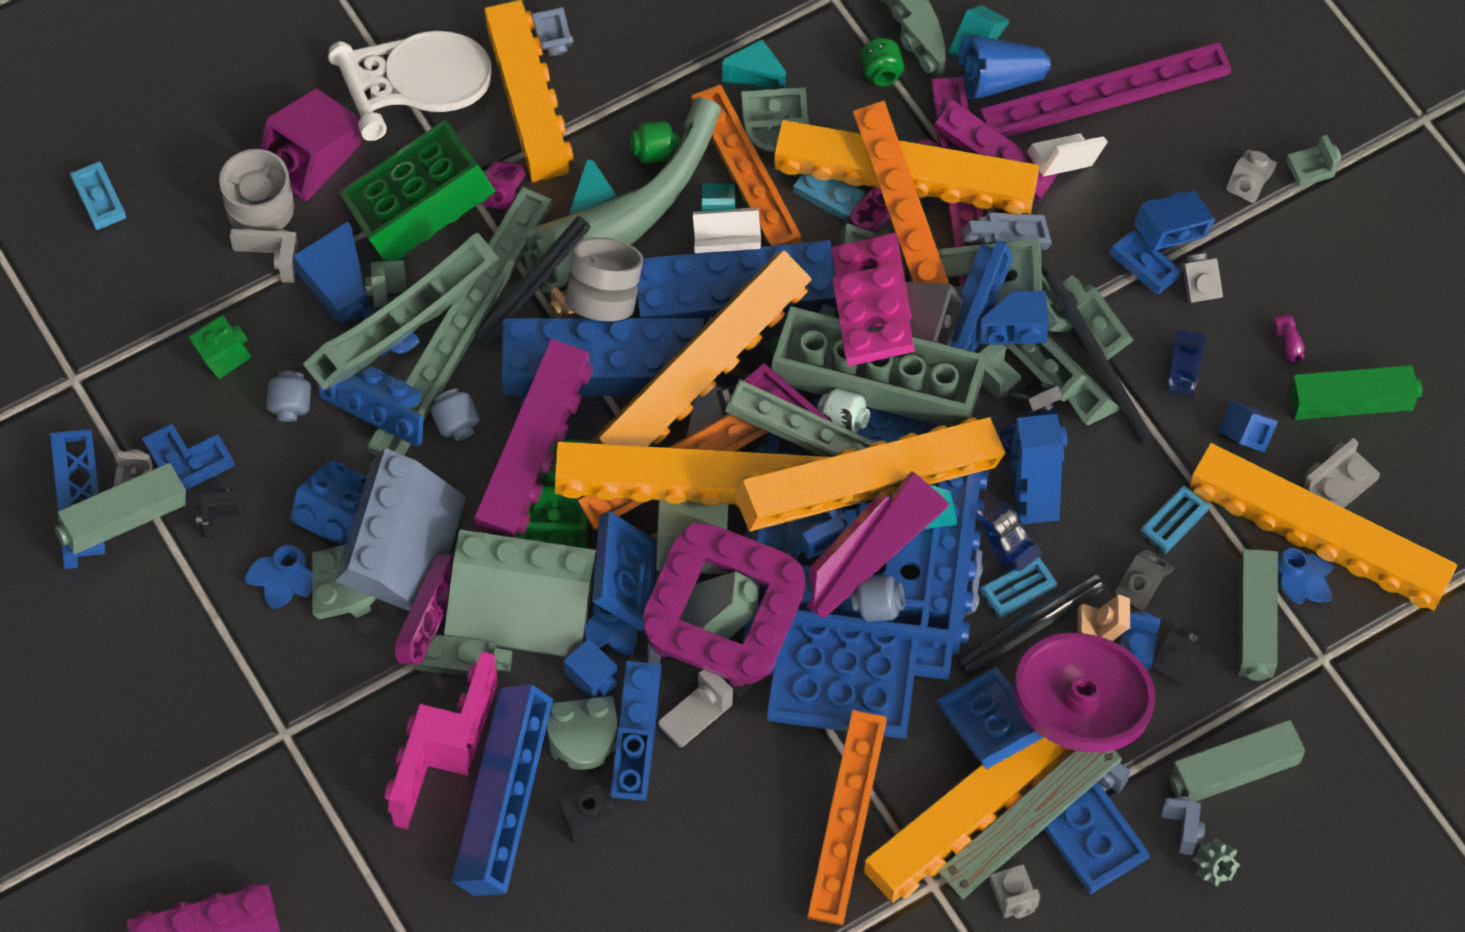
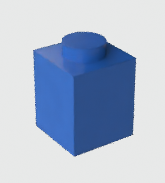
M590 639L586 640L563 661L565 676L589 699L598 698L601 695L603 697L607 696L618 683V666Z

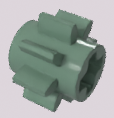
M1217 838L1214 839L1213 844H1201L1196 857L1193 858V861L1200 866L1196 871V875L1204 881L1208 880L1215 886H1218L1220 881H1231L1237 867L1240 866L1233 858L1237 850L1229 844L1225 845Z

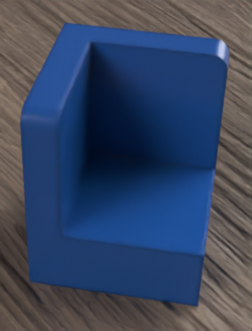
M1231 400L1219 426V432L1241 445L1265 452L1278 421L1255 408Z

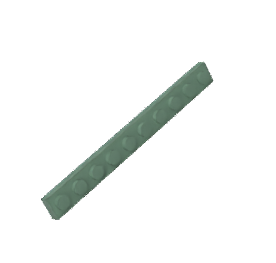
M522 187L488 244L499 259L466 288L452 304L408 377L406 383L421 391V403L410 409L423 416V423L435 404L434 399L443 391L475 337L476 332L481 327L516 268L522 253L526 251L528 247L527 241L523 242L520 240L522 232L542 224L552 207V199ZM378 427L367 449L368 453L374 456H378L385 448L405 455L411 444Z

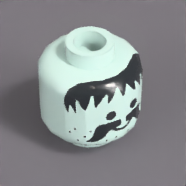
M839 388L833 389L829 394L825 393L820 399L817 408L831 422L854 433H857L860 428L864 429L870 418V410L866 409V401L862 395Z

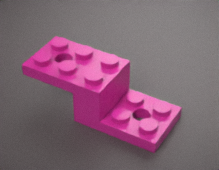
M896 233L831 247L836 277H833V284L848 366L914 352L909 321L912 320ZM867 266H876V268L863 270ZM870 326L875 328L884 326L878 332L867 331Z
M481 651L478 662H472L467 677V682L471 684L468 693H462L457 713L420 704L417 714L410 716L406 729V735L409 736L406 747L401 746L398 751L396 767L399 769L396 778H390L385 792V799L389 800L388 812L392 815L394 826L408 829L428 766L469 776L498 685L495 654Z

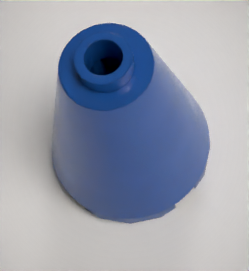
M972 35L965 37L960 45L958 65H964L965 75L959 77H964L966 97L968 99H980L1043 80L1046 73L1050 71V58L1039 47Z

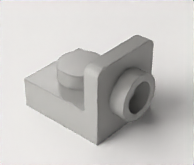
M1024 864L990 875L989 881L1004 918L1013 915L1015 918L1025 917L1033 913L1035 908L1038 907L1040 894L1038 889H1033Z

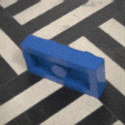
M1134 230L1113 245L1109 254L1157 295L1179 279L1181 270L1158 250L1151 251V246H1148L1144 238Z

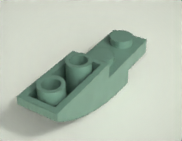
M879 0L880 2L884 1L891 9L896 21L900 24L902 23L900 40L905 49L912 51L918 57L922 68L927 73L931 72L936 79L944 78V39L939 21L929 1Z

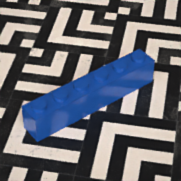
M532 684L505 687L499 690L452 878V883L473 896L507 893L553 703L551 697Z

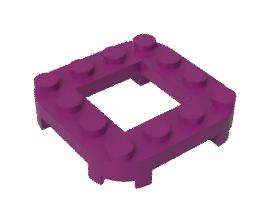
M691 524L675 540L644 610L643 624L646 638L654 648V651L664 658L666 655L728 679L731 685L743 687V684L757 682L765 676L768 677L773 671L798 608L803 602L805 590L803 568L790 555L716 525ZM707 562L731 572L736 571L751 580L768 586L743 645L680 620L702 568Z

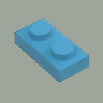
M101 162L70 173L76 190L96 230L126 219L125 211Z
M802 174L793 186V193L846 222L851 220L853 208L866 195L862 190L848 185L844 181L833 179L823 181L808 174Z

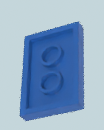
M608 511L599 516L592 602L636 629L643 631L644 610L654 589L657 541Z
M997 667L937 699L942 713L985 769L994 766L1044 738L1027 723L1020 713L1014 697V688Z
M1098 782L1044 828L1046 834L1089 894L1094 893L1148 860L1150 853Z

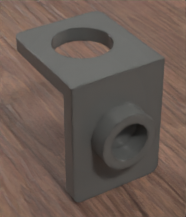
M1146 549L1136 555L1115 593L1116 595L1119 594L1130 598V604L1139 610H1144L1163 578L1172 573L1175 567Z

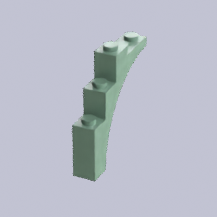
M479 233L472 235L456 251L417 283L357 326L325 343L303 365L323 390L362 372L381 353L401 344L421 324L441 315L460 297V294L499 258Z

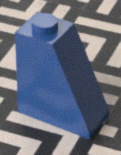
M346 222L293 256L296 273L341 327L349 322L359 320L368 308L352 228Z

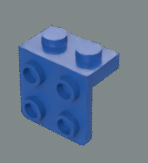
M335 461L326 462L297 488L290 521L340 546L346 545L367 476L347 468L342 463Z

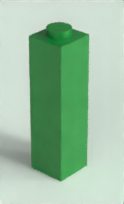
M1411 365L1294 375L1289 392L1294 419L1300 420L1412 411L1417 399L1422 396V383L1419 377H1415L1414 367Z

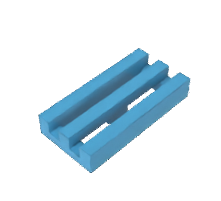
M1183 485L1144 524L1139 531V535L1143 538H1149V543L1154 547L1156 545L1159 546L1160 552L1165 555L1209 510L1210 505ZM1184 497H1187L1189 500L1157 533L1154 532L1153 529ZM1195 505H1197L1198 508L1169 536L1167 540H1164L1163 537Z
M1038 556L982 586L980 593L983 597L987 598L988 605L995 610V615L999 619L1055 589L1057 582ZM1036 569L1039 570V573L1013 585V587L996 596L993 592ZM1044 579L1046 580L1045 582H1043V583H1041V584L1035 586L1034 588H1032V589H1030V590H1028V591L1022 593L1021 595H1019V596H1017V597H1015V598L1009 600L1008 602H1006V603H1004V604H1002V605L1000 604V603L1004 602L1005 600H1007V599H1009V598H1011V597L1017 595L1018 593H1020V592H1022V591H1024V590L1030 588L1031 586H1033V585H1035V584L1041 582L1042 580H1044Z

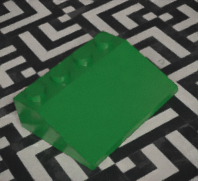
M446 119L339 191L364 233L384 261L402 258L412 248L430 239L437 231L449 223L455 222L462 214L474 206L483 203L490 195L496 192Z

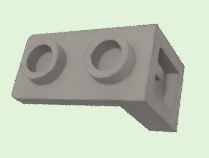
M249 227L231 229L230 239L234 251L274 253V269H279L281 281L295 283L296 269L293 256L299 253L296 232H289L284 229L263 231Z
M702 670L699 673V688L660 719L659 727L679 747H684L732 706L733 689L722 677Z

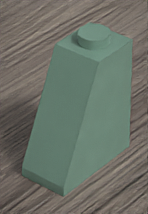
M736 571L695 584L680 620L729 639L756 616L760 584Z

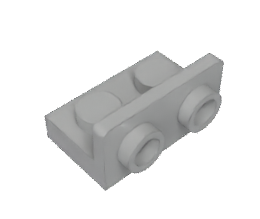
M1353 438L1345 445L1339 443L1328 455L1329 459L1323 464L1317 462L1310 467L1304 475L1306 481L1303 488L1345 508L1376 482L1380 473L1356 451L1359 443Z

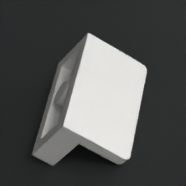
M1081 134L1033 143L1027 153L1034 164L1039 165L1041 174L1048 176L1092 166L1107 144V140L1104 136L1085 140Z
M759 207L693 212L695 253L761 248Z

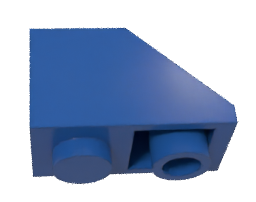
M1012 291L981 318L980 344L1025 343L1032 345L1046 343L1049 324L1046 291Z

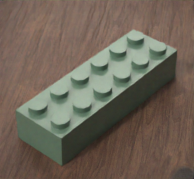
M790 306L772 360V370L794 389L822 396L825 393L829 394L835 388L862 395L866 401V407L940 426L946 425L949 428L957 426L962 421L972 417L984 377L986 355L913 337L914 352L848 366L839 318ZM870 326L867 331L874 333L881 329Z

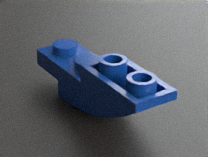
M626 661L611 798L646 801L659 704L661 664Z

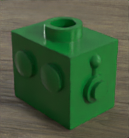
M223 315L189 337L205 363L218 379L252 358L244 345L249 340L238 324L232 327Z

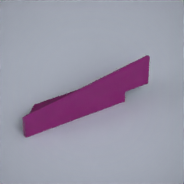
M913 471L907 475L892 498L880 492L810 567L809 579L813 582L812 600L807 602V608L819 617L825 618L859 587L860 583L869 579L949 507L948 501Z

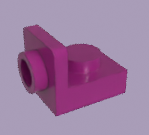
M494 161L485 176L496 192L483 202L485 207L510 209L516 199L515 190L526 176L525 164Z

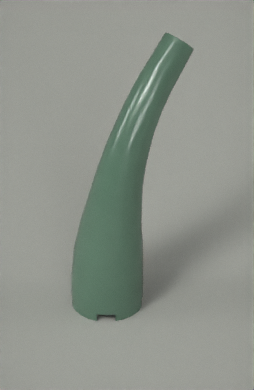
M695 98L684 122L686 131L679 146L662 170L646 186L523 231L520 240L523 242L527 241L528 251L523 252L522 256L528 272L578 216L584 218L591 226L590 230L580 241L589 238H610L629 245L637 241L669 209L690 180L711 139L722 109L721 106L707 98ZM574 248L543 282L545 286L542 287V292L548 293L554 287L559 289L568 285L569 277L572 274L571 263Z

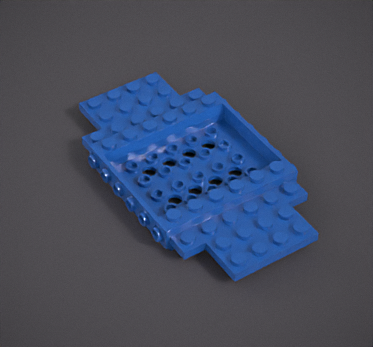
M814 394L813 406L816 409L822 395ZM866 407V409L870 410V418L867 426L864 429L860 428L857 434L874 442L886 441V443L898 441L899 438L910 433H916L917 436L926 434L940 425ZM771 432L767 433L766 441H760L758 453L814 456L807 449ZM989 470L931 484L951 492L957 525L923 529L885 563V572L878 576L891 575L897 583L901 582L905 596L904 610L899 611L898 616L894 620L866 622L862 618L860 611H854L852 594L825 618L819 617L807 608V602L812 600L813 582L809 579L810 567L801 565L805 578L804 599L798 608L775 662L767 721L848 731L852 710L887 717L884 736L906 739L914 675L949 680L952 654L959 655L960 644L968 642L970 623L963 622L964 612H971L974 592L967 591L968 580H975L977 561L971 560L972 550H979L981 530L975 529L976 519H983L985 500L978 499L979 489L986 490ZM873 500L861 502L853 510H848L844 507L838 509L843 512L849 526ZM822 513L753 530L752 532L746 531L745 537L782 551L800 564L797 558L803 552L802 533L810 525L816 522L824 523ZM820 553V554L816 555V556H817V559H818L823 553ZM907 564L915 565L920 570V575L914 580H907L900 574L901 568ZM759 583L757 612L768 589V586ZM755 617L743 626L745 627L743 644Z

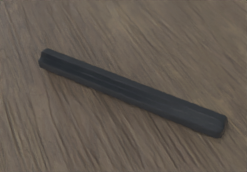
M578 216L572 221L478 329L476 337L482 343L488 345L503 329V319H512L590 230L591 226L584 218Z
M1090 574L960 656L958 662L960 668L965 674H972L1100 593L1104 586L1102 580L1097 574Z

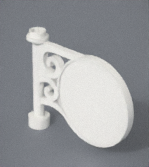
M424 32L404 40L352 50L351 46L344 42H336L330 47L328 53L329 61L333 65H338L361 116L358 128L362 137L368 141L381 138L387 130L382 116L378 113H373L375 109L387 105L402 104L433 112L453 111L469 106L480 99L487 91L491 82V61L486 51L474 40L453 32ZM389 54L387 62L382 57H379ZM363 60H364V69L359 66L360 62L363 61ZM372 66L378 67L376 70H372ZM370 88L372 99L367 100L364 92Z

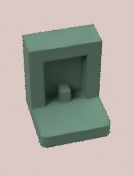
M1328 135L1320 137L1318 146L1288 154L1286 162L1298 187L1335 177L1341 156L1338 147L1335 144L1332 145Z
M403 260L371 262V276L365 277L367 296H373L374 308L384 307L388 304L387 294L403 293L407 290Z

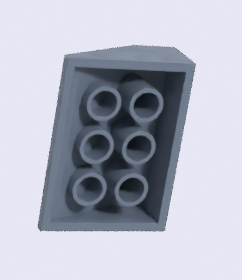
M385 448L371 462L334 582L410 612L438 554H450L466 496L418 461Z

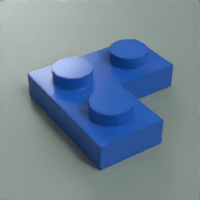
M173 424L142 438L144 446L157 468L171 463L186 491L235 466L231 455L218 434L189 449L185 446Z

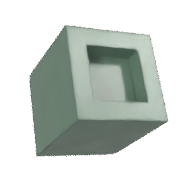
M990 344L978 353L986 355L982 385L999 400L1021 382V375L1004 360L1006 347L1003 344Z

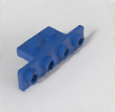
M374 367L366 368L362 372L326 390H323L319 385L320 398L414 446L422 444L423 416L410 409L421 403L420 390Z

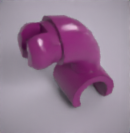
M1287 313L1273 317V321H1275L1277 326L1274 329V334L1276 336H1284L1287 360L1295 363V357H1297L1301 362L1305 356V348L1300 335L1296 331L1292 314Z

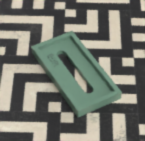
M1039 239L1006 242L1014 257L1008 272H1017L1018 276L1013 281L1003 283L995 306L1012 291H1042L1041 243ZM994 243V244H985V245L994 248V246H995L996 243ZM980 245L937 249L947 278L968 276ZM909 273V282H913ZM956 286L953 288L957 291L959 295H961L964 286Z

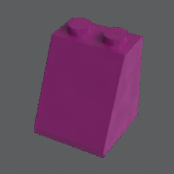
M316 88L267 118L260 149L272 152L282 159L288 170L292 193L306 202L360 146L362 135L358 128V122L361 118Z

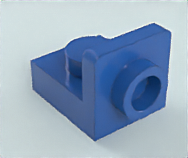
M840 509L823 512L822 518L824 523L816 522L802 533V550L807 559L825 552L845 531V528L848 527L847 520Z
M1138 611L1130 613V628L1122 634L1120 645L1130 651L1146 669H1151L1160 618L1153 617L1147 612Z

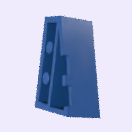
M1058 414L1016 418L1009 468L1020 525L1059 521L1061 475L1062 462H1064L1063 447L1067 446V432L1065 426L1059 425Z

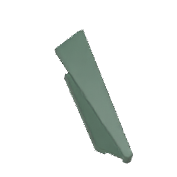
M1048 335L1046 343L1032 345L1025 343L1006 344L1043 383L1059 386L1063 397L1060 400L1065 402L1068 399L1085 424L1090 425L1121 409L1118 403Z

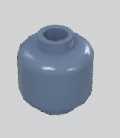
M278 372L277 376L271 378L268 382L266 408L270 412L277 414V420L297 421V416H302L309 411L310 382L304 379V374L299 372Z
M458 388L451 389L434 399L435 404L430 411L443 437L454 436L456 441H460L474 434L473 427L480 421V416L471 396L467 392H459Z
M891 575L870 577L865 582L860 583L858 590L852 593L854 611H860L862 618L866 622L894 620L898 616L899 611L904 610L905 596L901 582L897 583Z

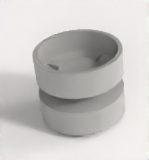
M251 149L234 155L225 163L220 173L219 183L227 218L235 229L245 227L263 231L283 229L292 218L294 199L288 170L282 159L266 150Z
M589 238L578 242L573 251L572 274L568 280L565 298L568 307L581 316L599 321H619L630 317L635 309L638 292L636 285L640 281L643 265L642 254L635 247L610 238Z

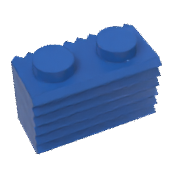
M1192 190L1185 194L1176 192L1169 198H1161L1158 201L1150 199L1144 202L1139 209L1134 226L1137 227L1138 232H1141V237H1144V241L1147 242L1148 246H1151V251H1156L1207 237L1215 218L1197 193Z

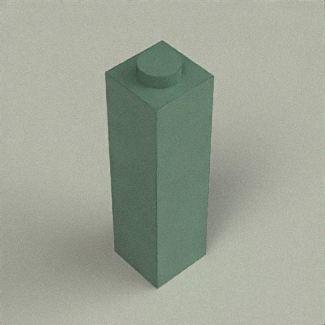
M168 463L57 512L58 526L55 527L56 535L63 546L68 544L73 555L185 506L186 489L171 463Z
M1243 549L1239 562L1238 676H1246L1250 680L1262 681L1267 678H1273L1278 664V551Z
M1291 720L1176 761L1169 777L1170 785L1176 796L1181 795L1190 798L1192 802H1197L1301 763L1305 748Z

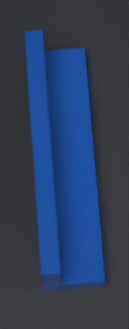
M997 240L994 248L980 244L960 295L964 301L950 343L951 347L977 353L980 345L981 318L994 308L1014 258L1006 242Z
M91 430L50 433L58 512L76 504L81 498L86 500L99 494ZM85 441L86 450L78 458L66 451L65 443ZM86 459L88 460V466L83 463ZM67 460L72 463V465L69 468ZM77 468L90 477L81 488L69 480V477ZM90 488H91V495H89V494L87 493V491H88ZM71 491H73L74 493H76L72 498H71ZM104 542L73 555L68 544L62 545L64 569L78 568L77 557L105 554Z

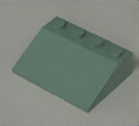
M459 529L444 636L483 640L495 643L496 647L567 658L584 641V630L594 584L596 550Z

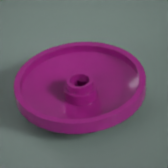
M1063 633L1037 642L1023 655L1014 678L1015 701L1027 723L1040 735L1053 743L1082 752L1112 751L1132 743L1148 726L1155 706L1154 685L1144 665L1121 645L1091 634Z

